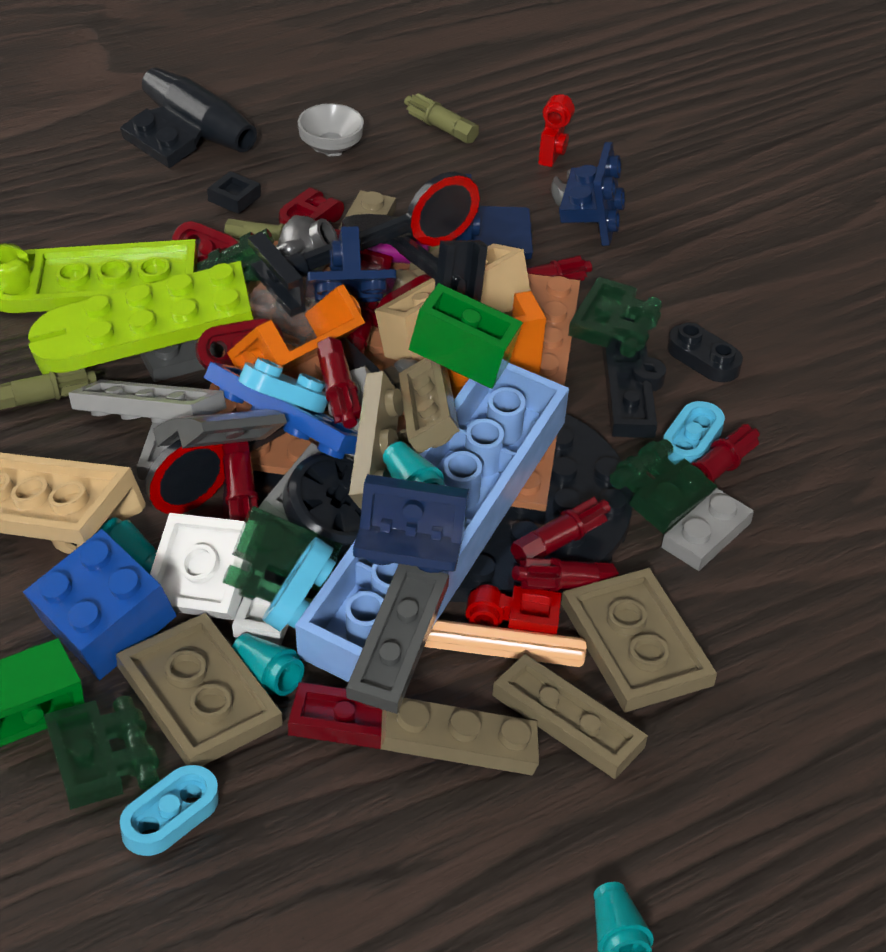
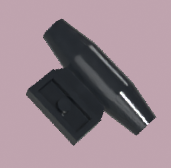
M157 67L151 68L145 73L142 79V89L159 108L152 110L146 108L120 127L125 140L168 168H171L196 150V145L201 137L238 152H246L251 149L257 138L256 128L229 102L190 78Z

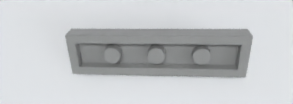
M98 380L69 392L72 409L91 411L92 416L120 414L123 420L148 417L151 418L153 423H163L174 418L211 415L227 408L224 391Z

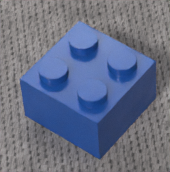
M103 529L99 530L23 591L45 626L59 638L99 681L117 667V653L153 637L177 617L161 584Z

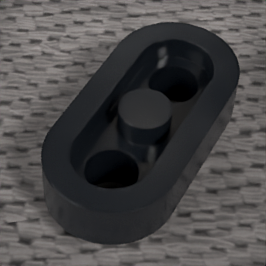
M684 323L671 329L667 345L671 356L715 382H730L739 376L743 356L737 348L695 323Z

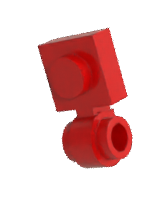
M558 94L550 97L543 108L545 128L541 133L539 165L552 167L559 154L564 155L566 152L569 134L564 133V129L575 112L573 101L567 95Z
M480 585L469 594L465 615L471 624L498 627L503 620H507L509 629L557 635L562 593L541 589H521V586L514 585L512 597L502 594L493 585Z

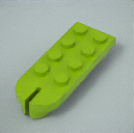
M196 239L23 250L14 244H0V311L6 313L49 312L64 305L87 300L95 295H107L127 290L135 285H147L170 279L178 274L194 273L197 270L198 256Z
M241 261L217 264L212 268L202 271L178 274L170 279L147 285H135L127 290L107 295H95L84 301L55 308L42 315L30 328L28 334L30 343L28 344L34 360L42 374L70 372L199 339L204 331L211 327L254 320Z

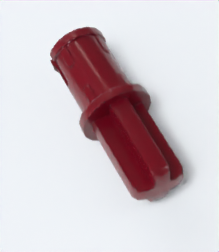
M742 424L725 439L720 438L711 444L710 451L690 465L689 474L693 481L701 487H708L724 472L733 471L739 467L741 459L759 445L758 437L760 433L758 429H752L748 424Z

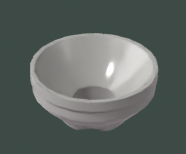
M333 103L319 104L304 110L299 115V135L316 152L324 153L327 156H339L362 138L364 120L358 111L349 106Z

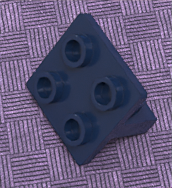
M613 142L604 143L598 167L583 165L571 168L559 208L561 223L599 222L602 246H610L613 232L619 231V210H624L625 190L623 187H618L617 180L621 176L620 155H614Z
M359 226L341 227L339 239L332 240L330 271L307 272L305 297H315V302L318 303L336 287L344 284L350 295L358 296L359 302H379L383 299V295L391 293L397 279L396 270H361Z
M367 474L363 488L360 529L353 546V556L365 558L377 565L397 563L417 566L420 570L429 573L455 571L467 518L465 515L469 489Z

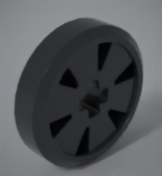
M322 453L304 459L294 469L283 490V507L291 526L307 542L311 543L315 537H318L333 547L334 553H346L357 537L361 518V509L349 496L354 460L346 456L343 459H338ZM331 497L336 498L341 502L338 506L340 508H336L330 504L332 500Z

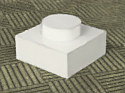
M251 588L246 589L232 623L233 637L238 638L244 633H250L253 636L275 644H282L289 625H286L279 632L262 620L266 610L276 596L275 593Z

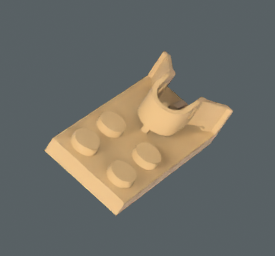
M0 453V533L51 540L56 549L71 554L111 518L118 517L123 521L141 513L146 507L145 500L130 467Z

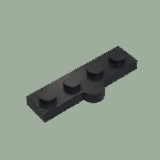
M602 313L600 331L612 437L655 438L657 419L653 391L661 389L664 385L666 367L660 360L648 357L642 315Z

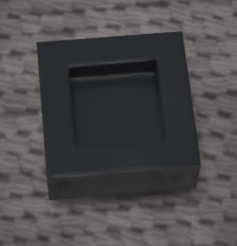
M229 171L207 188L208 201L239 214L261 196V183Z

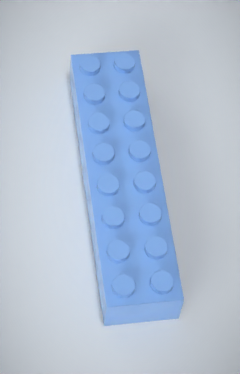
M508 363L493 389L469 378L454 399L460 431L455 433L446 444L437 448L431 447L420 453L422 457L442 471L445 486L469 489L465 515L467 518L456 570L453 572L442 571V573L449 574V586L433 626L564 425L569 393L568 387L511 363ZM355 541L295 625L299 658L347 682L350 680L398 567L397 563L377 565L365 558L354 557L353 546Z

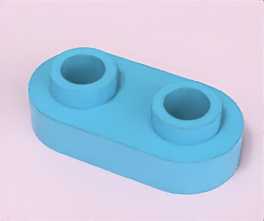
M259 357L255 364L245 362L238 379L243 385L316 413H324L328 401L323 390L325 387L323 381L303 373L299 374L298 379L282 374L284 369L282 366Z
M695 401L684 406L664 434L661 448L664 460L674 467L689 469L693 462H696L710 451L711 444L721 436L725 421L723 411L716 405L704 401Z
M318 537L311 541L262 618L264 622L279 632L286 625L293 629L295 628L296 623L310 605V602L304 598L312 585L315 584L320 587L336 564L330 558L333 547Z
M198 765L180 767L127 805L120 816L121 836L126 848L142 856L162 853L208 818L217 808L219 801L218 783L214 774L210 770ZM190 797L198 798V800L193 803H187L184 801ZM148 829L157 830L151 834H142V832Z

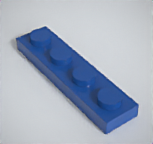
M210 361L204 379L219 386V390L224 391L226 399L237 403L246 401L252 405L250 411L268 409L284 413L287 421L283 428L285 432L304 440H309L310 437L319 442L317 449L329 456L343 459L345 454L355 455L358 431L352 428H345L341 422L335 424L334 419L324 413H316L257 392L238 381L242 372L241 368Z

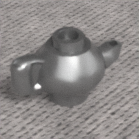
M294 215L283 226L278 245L275 247L286 257L297 252L301 254L330 244L332 240H338L335 229L326 219L316 221L311 217ZM326 265L311 270L309 272L322 271Z

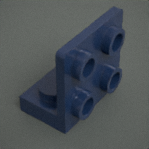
M466 174L472 180V175ZM479 206L478 212L471 224L460 236L455 238V241L481 240L488 246L494 243L524 249L525 259H531L533 247L530 209L526 207Z

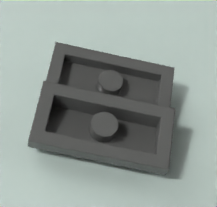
M268 409L174 418L159 424L153 429L157 447L172 445L180 439L182 448L266 439L285 425L287 421L285 414Z

